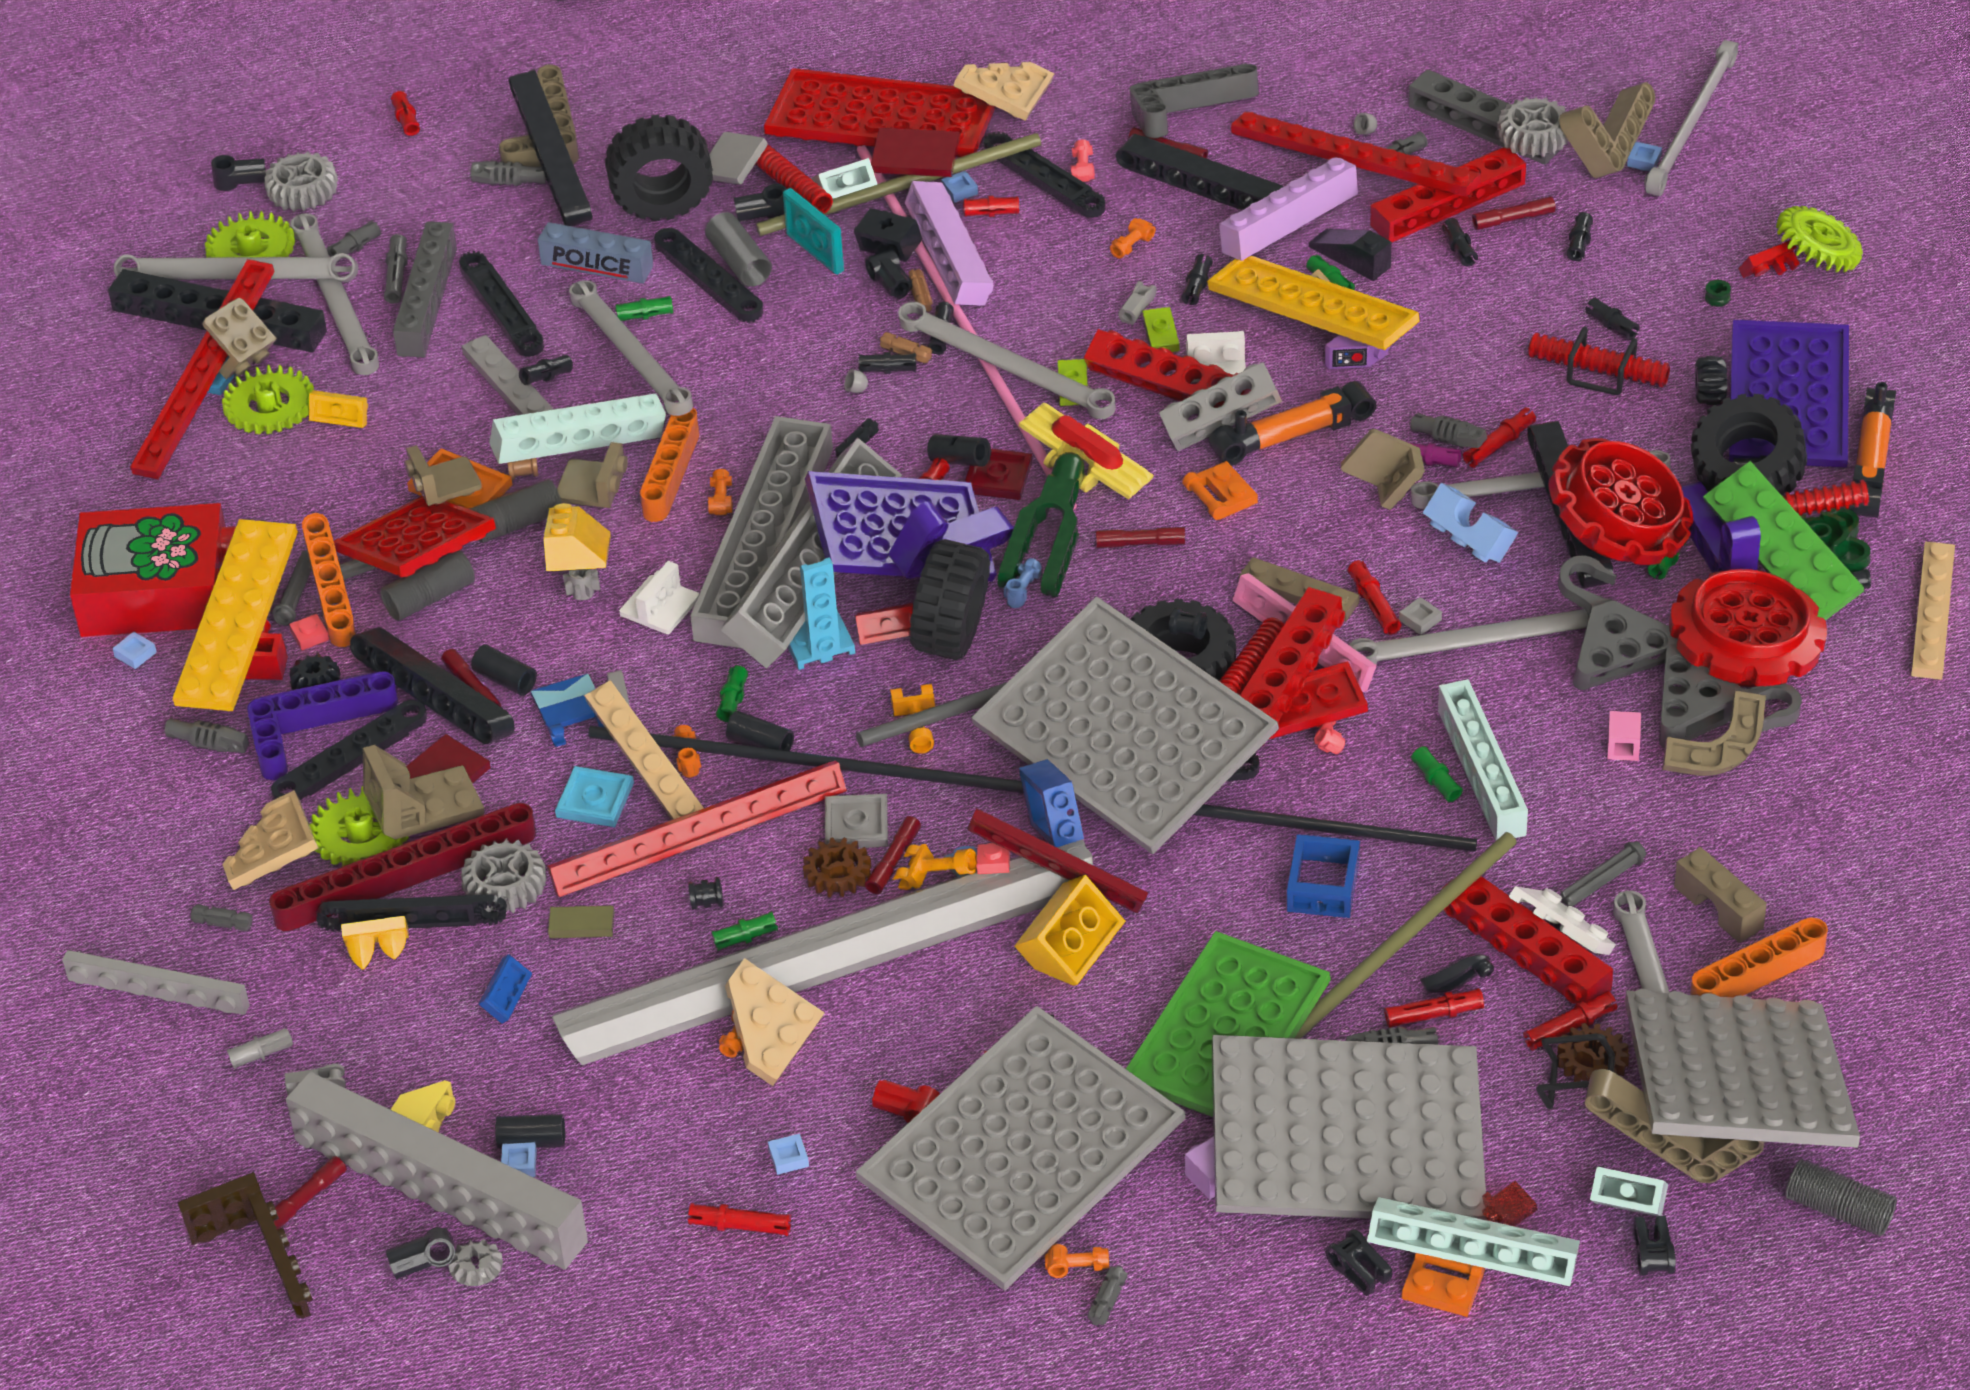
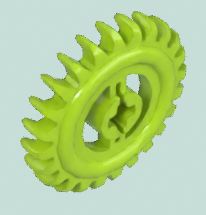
M1792 206L1780 213L1776 228L1778 229V235L1784 232L1781 242L1788 238L1791 239L1787 248L1790 249L1797 245L1799 248L1796 256L1804 252L1807 255L1805 262H1808L1811 258L1817 259L1815 266L1817 268L1822 261H1825L1827 264L1826 271L1834 263L1836 265V273L1840 271L1842 266L1845 273L1848 270H1853L1862 259L1863 250L1858 237L1851 233L1852 230L1849 227H1845L1842 221H1837L1834 216H1828L1822 210L1819 212L1816 208H1808L1807 206Z
M249 211L247 220H244L241 213H238V222L236 223L228 216V227L219 221L220 232L212 227V236L207 234V241L204 244L206 258L289 257L294 250L295 238L293 229L287 221L283 223L281 216L275 222L274 215L271 212L269 218L265 220L263 211H260L259 217L254 219L252 211Z
M268 364L266 374H262L260 369L256 367V377H252L246 370V381H241L239 376H236L237 387L229 383V392L227 390L223 392V413L229 423L234 424L237 429L244 428V432L247 433L254 430L255 434H261L263 431L266 434H272L273 430L279 433L283 431L284 427L287 429L293 428V423L299 424L302 422V418H306L309 415V393L314 390V386L308 376H304L303 379L300 370L297 371V375L294 377L291 366L288 368V372L284 374L281 365L278 366V371L273 373ZM280 392L289 397L287 404L282 403ZM251 400L256 402L258 412L253 411L249 407Z
M363 786L358 797L355 796L351 788H349L348 799H344L340 792H337V804L332 803L329 798H326L328 810H324L318 805L317 811L320 818L312 814V823L309 824L318 845V849L314 851L320 853L322 859H330L333 865L341 862L342 867L403 845V842L409 838V836L394 839L383 834L379 823L373 822L372 817L375 819L376 817L363 792ZM347 837H348V840H349L351 843H348V842L342 840L341 838H347Z

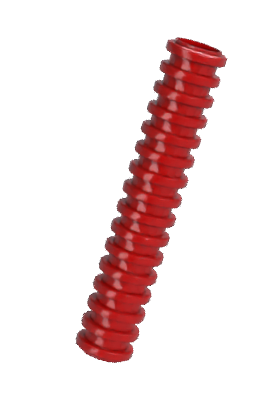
M767 145L755 165L777 183L783 185L786 190L792 188L821 213H827L832 207V196L784 158L783 155L770 145Z
M1535 332L1529 343L1528 354L1531 358L1538 356L1540 360L1546 358V361L1551 362L1555 360V363L1560 364L1563 362L1567 366L1574 341L1570 340L1567 343L1562 338L1558 341L1557 337L1552 336L1550 339L1545 334L1541 337L1540 333ZM1581 343L1574 357L1573 367L1577 368L1580 366L1583 370L1589 368V371L1592 372L1598 370L1600 374L1606 372L1609 376L1615 374V377H1617L1618 368L1625 353L1621 352L1619 355L1615 350L1609 352L1608 349L1600 350V347L1597 346L1593 349L1591 345L1587 344L1584 347L1583 343ZM1631 354L1624 368L1623 376L1626 380L1632 378L1635 382L1641 380V383L1646 384L1650 382L1652 386L1658 384L1659 387L1663 388L1669 378L1670 366L1667 362L1661 364L1660 361L1652 362V359L1649 358L1645 361L1643 357L1635 358Z
M1864 479L1856 484L1855 481H1851L1850 485H1846L1844 482L1838 487L1836 484H1832V488L1822 486L1821 490H1818L1817 487L1813 488V491L1804 489L1803 493H1799L1797 490L1791 495L1789 492H1785V496H1782L1800 516L1803 513L1812 515V512L1817 511V514H1820L1821 510L1831 512L1833 508L1836 511L1840 510V507L1849 509L1850 505H1854L1856 508L1862 503L1864 506H1868L1869 502L1867 484Z
M1274 617L1265 619L1219 682L1240 695L1280 633L1284 623Z

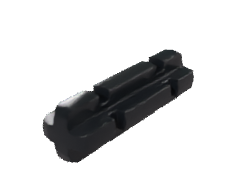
M871 418L866 419L844 442L835 448L836 457L838 458L857 438L867 443L879 431V424Z

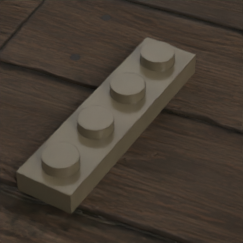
M1255 557L1251 558L1239 575L1240 579L1241 575L1251 574L1285 600L1294 604H1298L1308 587L1342 597V610L1345 611V622L1360 602V594Z

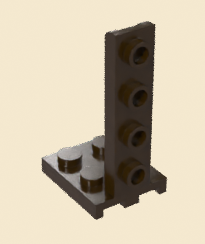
M254 1172L177 1202L192 1245L200 1242H209L217 1235L230 1230L241 1229L248 1223L257 1220L295 1315L300 1319L311 1316L307 1303L313 1301L309 1288L306 1282L299 1284L296 1275L301 1274V1270L295 1255L288 1257L285 1248L290 1246L283 1227L276 1229L274 1221L279 1219L272 1200L265 1202Z

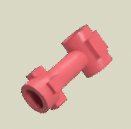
M1084 139L1075 142L1074 148H1072V155L1077 157V163L1071 166V173L1082 182H1088L1095 179L1093 163H1088V156L1093 155L1092 145L1090 146L1089 141Z
M1336 721L1316 726L1320 729L1315 735L1314 742L1318 745L1319 749L1326 753L1339 754L1345 745V739L1341 733L1333 729Z

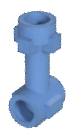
M1029 558L1024 564H1020L1018 573L1021 575L1019 578L1010 579L1006 583L1004 597L1007 598V605L1009 607H1022L1027 600L1026 587L1030 582L1032 583L1034 578H1040L1042 566L1036 559Z

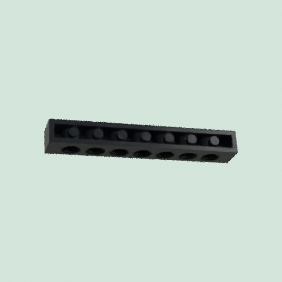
M122 269L108 289L113 311L206 330L202 324L204 319L219 310L229 292L227 290ZM261 297L253 310L277 338L273 345L313 353L327 332L323 310Z

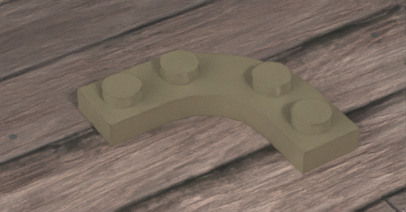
M1735 691L1729 728L1722 737L1711 742H1696L1667 737L1662 770L1710 776L1725 773L1739 766L1750 756L1760 738L1764 721L1766 695Z

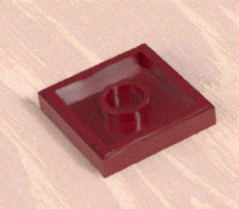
M991 449L990 460L985 466H969L965 482H971L974 495L1021 500L1033 462L1032 454Z

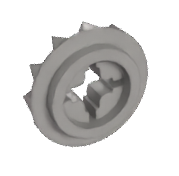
M470 1239L467 1245H457L454 1259L448 1267L451 1276L460 1284L480 1286L498 1276L503 1266L502 1253L499 1252L496 1244L490 1245L485 1239L474 1243ZM472 1256H478L479 1269H475V1265L472 1264Z

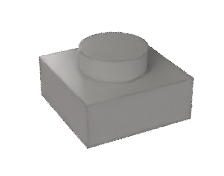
M1419 597L1399 612V620L1422 635L1442 620V611Z

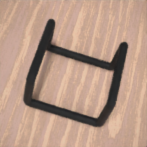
M1582 327L1568 357L1567 382L1570 385L1620 395L1622 393L1624 368L1631 354L1636 358L1637 339L1633 338L1620 363L1616 390L1572 379L1574 357L1581 343H1583L1584 347L1587 345L1588 329L1587 327Z
M1586 1034L1550 1037L1542 1040V1045L1549 1055L1552 1065L1549 1084L1538 1085L1536 1091L1546 1108H1553L1555 1090L1587 1088L1589 1085V1081L1556 1083L1558 1058L1550 1044L1599 1040L1609 1057L1607 1070L1614 1072L1615 1053L1604 1035Z

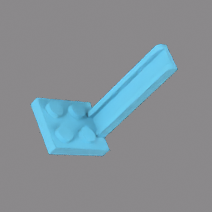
M830 557L811 565H801L805 622L788 646L798 670L804 669V664L820 660L821 663L832 661V656L848 652L849 655L856 654L855 645L837 610L833 563Z

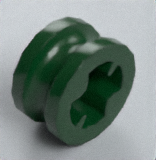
M1712 280L1707 283L1705 301L1715 307L1727 305L1730 302V284L1723 280Z

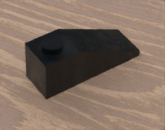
M1325 229L1309 242V248L1372 281H1375L1391 268L1392 242L1370 230Z

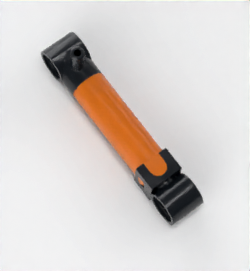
M1352 381L1341 389L1337 386L1320 392V399L1247 423V413L1243 410H1238L1235 413V428L1229 425L1216 428L1209 437V444L1222 462L1227 461L1230 465H1235L1242 461L1246 454L1330 426L1333 431L1351 425V417L1356 421H1363L1375 412L1377 404L1361 382Z
M1878 382L1875 388L1867 387L1853 481L1856 484L1864 479L1867 484L1869 502L1868 506H1864L1863 503L1859 504V507L1856 508L1854 505L1849 506V510L1855 512L1858 516L1874 518L1879 516L1896 390H1888L1885 382Z

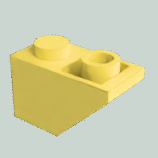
M444 1080L401 1094L390 1110L439 1132L441 1123L446 1116L451 1115L455 1107V1097H453L451 1082Z

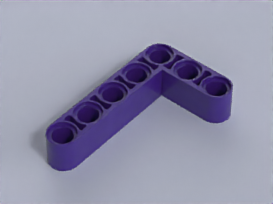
M1702 482L1682 486L1683 495L1690 501L1693 511V523L1688 529L1691 532L1690 538L1711 572L1733 569L1757 570L1761 532L1756 518L1749 516L1723 523L1704 502L1703 496L1708 491Z
M925 501L911 512L888 555L905 578L911 579L921 575L927 556L937 541L947 539L980 547L987 551L1007 542L1015 528L996 506L947 523L933 503Z
M376 672L252 700L247 706L262 776L268 780H277L288 772L281 734L384 713L396 707L398 695L393 675L388 672Z

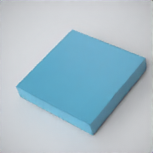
M574 766L555 809L556 818L615 827L633 787V776Z

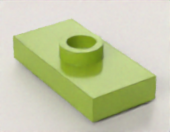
M1171 308L1142 310L1149 346L1156 349L1163 347L1171 352L1180 351Z
M1084 359L1058 360L1059 374L1088 386L1087 368ZM1059 396L1060 406L1079 405Z

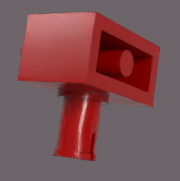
M266 620L245 679L283 680L288 655L282 634L269 633L271 624L268 620Z

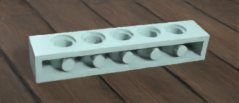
M655 393L493 419L489 444L498 464L606 447L610 446L611 442L624 444L661 438L666 413Z
M1469 679L1439 685L1438 712L1495 840L1499 839L1505 832L1511 833L1515 838L1526 836L1528 809Z
M1378 1197L1373 1208L1367 1239L1369 1243L1566 1286L1571 1285L1580 1240Z

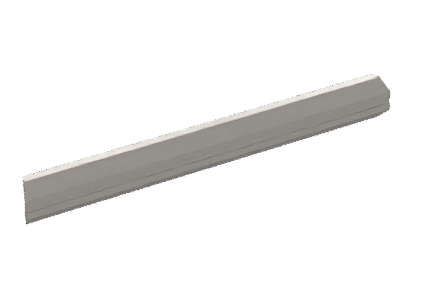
M1083 839L1057 847L1093 865V856L1089 849L1086 848ZM1021 856L1010 859L1009 873L978 874L976 870L974 874L961 875L555 1013L552 1018L562 1039L574 1057L582 1065L731 1015L733 1006L731 999L727 997L725 985L744 958L792 991L798 992L1043 908L1064 882L1070 880Z

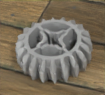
M1525 97L1523 101L1515 99L1513 104H1507L1506 108L1501 110L1499 121L1497 122L1498 136L1500 141L1504 143V148H1511L1512 153L1521 152L1522 156L1529 154L1532 157L1535 155L1545 157L1546 153L1555 154L1556 150H1563V146L1568 144V139L1561 130L1559 118L1562 113L1567 112L1565 111V106H1558L1557 101L1549 102L1547 97L1543 100L1537 99V97L1534 99Z
M309 151L305 154L297 152L296 155L287 154L286 158H278L277 163L270 164V169L266 170L264 177V186L269 200L274 202L275 207L281 206L283 210L291 208L293 212L297 209H302L305 212L307 208L315 209L316 205H325V200L332 199V194L336 193L338 186V177L333 163L329 162L327 157H321L319 153L311 155Z
M507 838L503 843L497 844L493 840L491 846L488 847L482 844L480 851H472L471 858L465 859L464 868H462L461 884L465 895H497L498 898L501 897L506 901V911L510 910L513 914L518 907L526 910L527 902L536 903L537 896L543 895V886L546 885L547 880L545 863L541 859L538 850H533L530 844L522 846L519 840L511 844ZM487 906L485 910L487 912H491L496 910V908L493 909V906H491V908Z

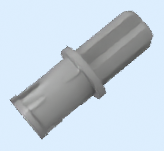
M282 1029L258 1039L257 1036H254V1040L227 1049V1053L233 1068L236 1069L260 1058L263 1061L265 1060L264 1056L291 1047L293 1041L288 1029Z

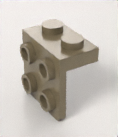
M241 298L233 300L209 315L202 323L204 328L229 356V359L219 371L225 379L234 374L241 376L251 367V363L259 364L270 355L268 349L277 339Z
M1371 429L1340 464L1343 472L1376 485L1381 506L1389 510L1404 498L1406 492L1415 482L1422 478L1425 472L1419 447L1377 429Z
M611 442L603 462L570 459L557 488L561 502L610 508L628 465V458L623 454L622 443Z
M417 445L406 448L408 460H405L404 464L409 477H412L416 491L421 492L428 506L441 504L455 497L471 495L482 488L481 481L467 457L456 458L429 467Z

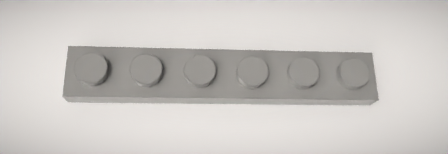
M487 335L461 345L463 355L517 415L554 410L531 384L524 385L520 381L519 370Z
M67 950L62 959L68 980L78 984L85 983L109 990L115 989L135 995L160 998L165 1001L191 1004L195 1007L221 1010L225 1013L245 1015L250 1006L246 988L243 984Z

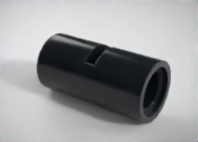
M934 434L929 439L927 453L932 462L935 458H939V462L941 459H944L948 464L983 467L990 460L991 446L989 441L982 437Z
M487 644L477 649L471 661V668L474 672L520 696L528 694L537 679V672L534 668Z
M735 711L728 721L726 738L746 746L790 751L794 742V732L747 713Z
M564 1114L497 1116L495 1124L497 1149H502V1144L535 1142L536 1148L564 1147L566 1136Z

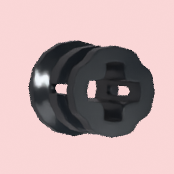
M719 876L715 877L714 882H708V879L701 880V884H695L693 881L688 882L692 910H696L698 906L704 905V908H710L711 904H718L720 908L723 907V891Z

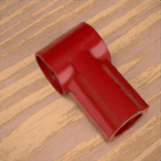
M879 1080L875 1087L872 1105L875 1108L903 1116L904 1120L909 1123L940 1093L926 1085L919 1086L915 1090L887 1080Z

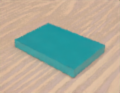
M792 188L783 192L787 235L834 274L837 275L843 272L841 228Z

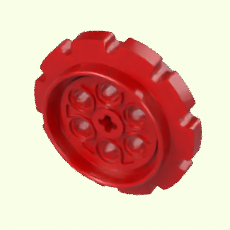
M1591 438L1582 440L1578 447L1575 445L1568 446L1552 467L1554 473L1549 479V491L1552 502L1559 506L1560 517L1573 535L1596 553L1618 561L1633 562L1636 565H1654L1661 563L1665 556L1673 558L1689 539L1691 532L1688 529L1693 523V511L1690 501L1684 497L1682 486L1672 471L1650 452L1626 442Z
M1752 569L1719 571L1710 573L1709 578L1706 580L1694 579L1679 591L1677 602L1672 604L1669 618L1670 635L1678 639L1676 648L1687 661L1696 667H1707L1709 669L1708 674L1715 678L1746 687L1780 685L1787 683L1788 677L1791 675L1796 677L1806 675L1818 664L1820 653L1824 651L1827 638L1826 621L1824 618L1817 616L1819 607L1806 593L1776 575Z

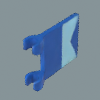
M588 673L531 690V696L555 747L566 744L564 726L595 717L598 727H604L586 702L584 696L596 689Z

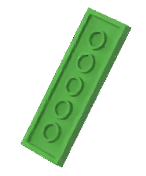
M1751 461L1703 496L1704 502L1723 523L1749 516L1756 518L1761 532L1758 563L1767 573L1786 580L1797 589L1806 593L1819 607L1818 617L1824 618L1826 621L1864 592L1862 584Z

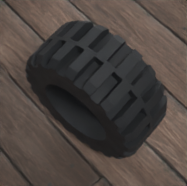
M651 115L649 119L642 117L636 119V123L633 125L629 123L622 128L623 132H618L612 138V143L608 145L607 157L605 158L609 186L614 200L629 214L635 212L636 217L642 219L650 217L652 221H660V218H667V220L675 219V215L681 214L683 216L689 212V208L697 207L701 203V197L705 198L708 194L709 187L713 181V168L707 143L700 131L695 126H690L688 121L681 118L678 121L675 116L666 115V117ZM658 159H672L681 163L674 171L663 176L648 177L637 173L645 164Z
M1740 394L1738 398L1732 400L1728 397L1721 400V405L1710 407L1707 410V416H1701L1696 423L1697 428L1693 430L1691 436V454L1697 480L1702 482L1708 492L1744 466L1743 464H1736L1723 458V455L1736 442L1750 438L1763 439L1775 446L1770 455L1753 464L1782 496H1784L1786 491L1791 493L1797 487L1796 481L1802 480L1805 473L1804 467L1807 465L1803 429L1798 416L1794 415L1793 410L1786 404L1781 406L1780 400L1773 397L1764 399L1762 394H1754L1753 397Z
M947 539L937 541L932 546L925 566L922 569L911 615L910 643L917 651L953 660L963 658L967 654L980 622L988 588L990 556L983 548Z
M1174 599V602L1163 600L1157 602L1156 606L1148 605L1141 610V614L1137 612L1130 619L1173 650L1196 654V656L1188 658V660L1218 681H1220L1236 659V638L1234 637L1233 627L1220 612L1216 614V610L1209 605L1204 607L1201 606L1200 602L1191 600V602H1183V599ZM1174 608L1183 609V612L1198 614L1199 612H1205L1207 614V629L1202 639H1195L1190 634L1170 633L1169 621Z

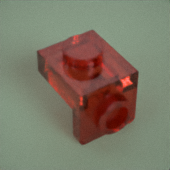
M1516 1180L1493 1197L1489 1192L1482 1196L1485 1206L1482 1213L1487 1221L1516 1226L1538 1210L1536 1202Z

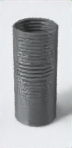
M723 212L710 219L706 225L705 235L742 284L747 287H755L766 281L771 274L772 263L734 214Z
M550 479L469 509L494 518L496 529L490 531L483 539L479 540L481 543L546 520L549 508H554L555 505L562 504L556 486Z
M459 550L440 557L439 561L434 564L425 565L415 570V573L411 576L401 577L381 587L380 594L389 614L395 620L401 621L436 601L474 583L475 574L470 561Z
M1800 1159L1795 1165L1785 1192L1786 1199L1793 1200V1202L1796 1201V1203L1799 1202L1802 1206L1805 1205V1207L1815 1209V1211L1818 1210V1212L1827 1214L1840 1221L1843 1220V1222L1856 1226V1228L1859 1227V1229L1862 1228V1230L1869 1231V1233H1875L1879 1237L1886 1232L1897 1204L1896 1196L1880 1191V1189L1877 1190V1188L1870 1185H1863V1182L1859 1183L1855 1179L1852 1180L1848 1176H1842V1174L1826 1169V1167L1823 1168V1166L1820 1167V1165L1813 1162H1807L1804 1159Z

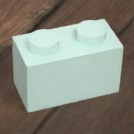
M869 158L811 178L822 189L826 190L832 196V199L877 185Z
M1597 1167L1590 1200L1596 1204L1658 1217L1662 1216L1668 1184L1664 1180Z

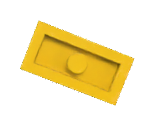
M316 390L309 393V421L363 428L367 425L368 403L366 397Z
M405 916L341 924L342 937L347 946L348 953L354 963L362 970L366 968L372 958L375 942H379L381 949L386 955L396 959L405 946L406 938H409Z

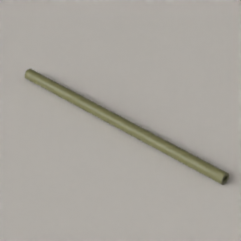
M1034 133L957 158L953 174L1041 146L1040 136L1038 133ZM904 175L834 198L832 207L824 215L908 189L912 181L930 182L942 177ZM785 214L756 223L759 236L785 229Z
M1505 832L1316 1003L1295 1036V1039H1301L1514 847L1517 844L1515 837L1511 833Z

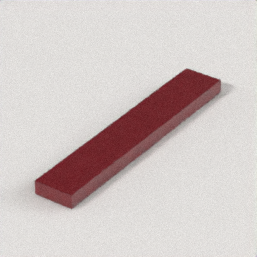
M977 808L968 825V831L1068 880L1086 875L1106 899L1135 913H1139L1148 895V892Z

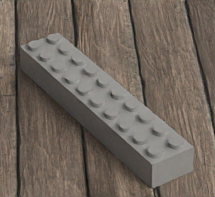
M775 416L690 615L694 641L741 648L720 629L809 501L805 477L808 471H825L833 451L831 424Z
M859 438L839 455L829 470V473L887 477L902 476L901 473ZM810 499L720 629L766 669L787 649L805 622L800 566L804 564L811 565L825 559Z
M309 1072L286 1098L294 1137L301 1146L305 1148L311 1147L323 1153L328 1159L337 1156L355 1172L365 1173L375 1178L384 1186H392L402 1191L411 1199H419L429 1204L438 1212H446L456 1217L465 1225H473L483 1230L492 1238H500L512 1244L514 1248L521 1252L527 1251L539 1257L548 1265L554 1264L566 1270L588 1243L582 1202L572 1195L312 1072Z

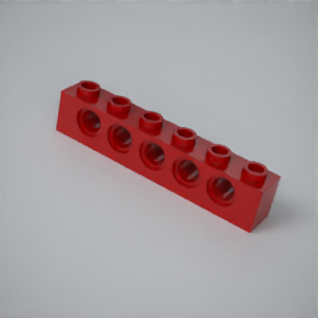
M1500 148L1457 167L1480 173L1481 183L1467 197L1417 184L1371 204L1370 226L1391 242L1397 241L1525 185L1526 162L1516 153H1512L1510 148Z
M1097 329L1084 356L1090 371L1178 401L1191 397L1198 390H1206L1216 385L1225 377H1233L1239 374L1227 373L1221 367L1214 364L1209 366L1200 364L1190 356L1180 357L1174 355L1170 350L1163 347L1158 349L1150 347L1140 339H1133L1132 341L1123 338L1120 333L1113 330L1106 332ZM1125 353L1121 358H1115L1118 354ZM1144 362H1150L1147 366L1140 367ZM1176 370L1172 375L1165 376L1167 372ZM1201 379L1197 384H1191L1193 380ZM1251 389L1243 390L1240 395L1248 394ZM1218 402L1214 408L1221 407L1225 402Z
M1308 587L1240 694L1242 698L1276 720L1278 724L1283 713L1286 714L1289 711L1296 692H1300L1303 689L1309 671H1313L1316 668L1322 650L1329 647L1332 634L1336 628L1342 626L1345 619V611L1342 610V597Z
M1482 876L1444 909L1449 917L1460 921L1473 934L1481 936L1492 944L1497 951L1503 952L1516 961L1521 968L1527 969L1540 978L1545 985L1551 986L1564 995L1570 1003L1587 1002L1606 991L1610 992L1612 990V967L1535 915L1521 903L1511 899L1508 894Z

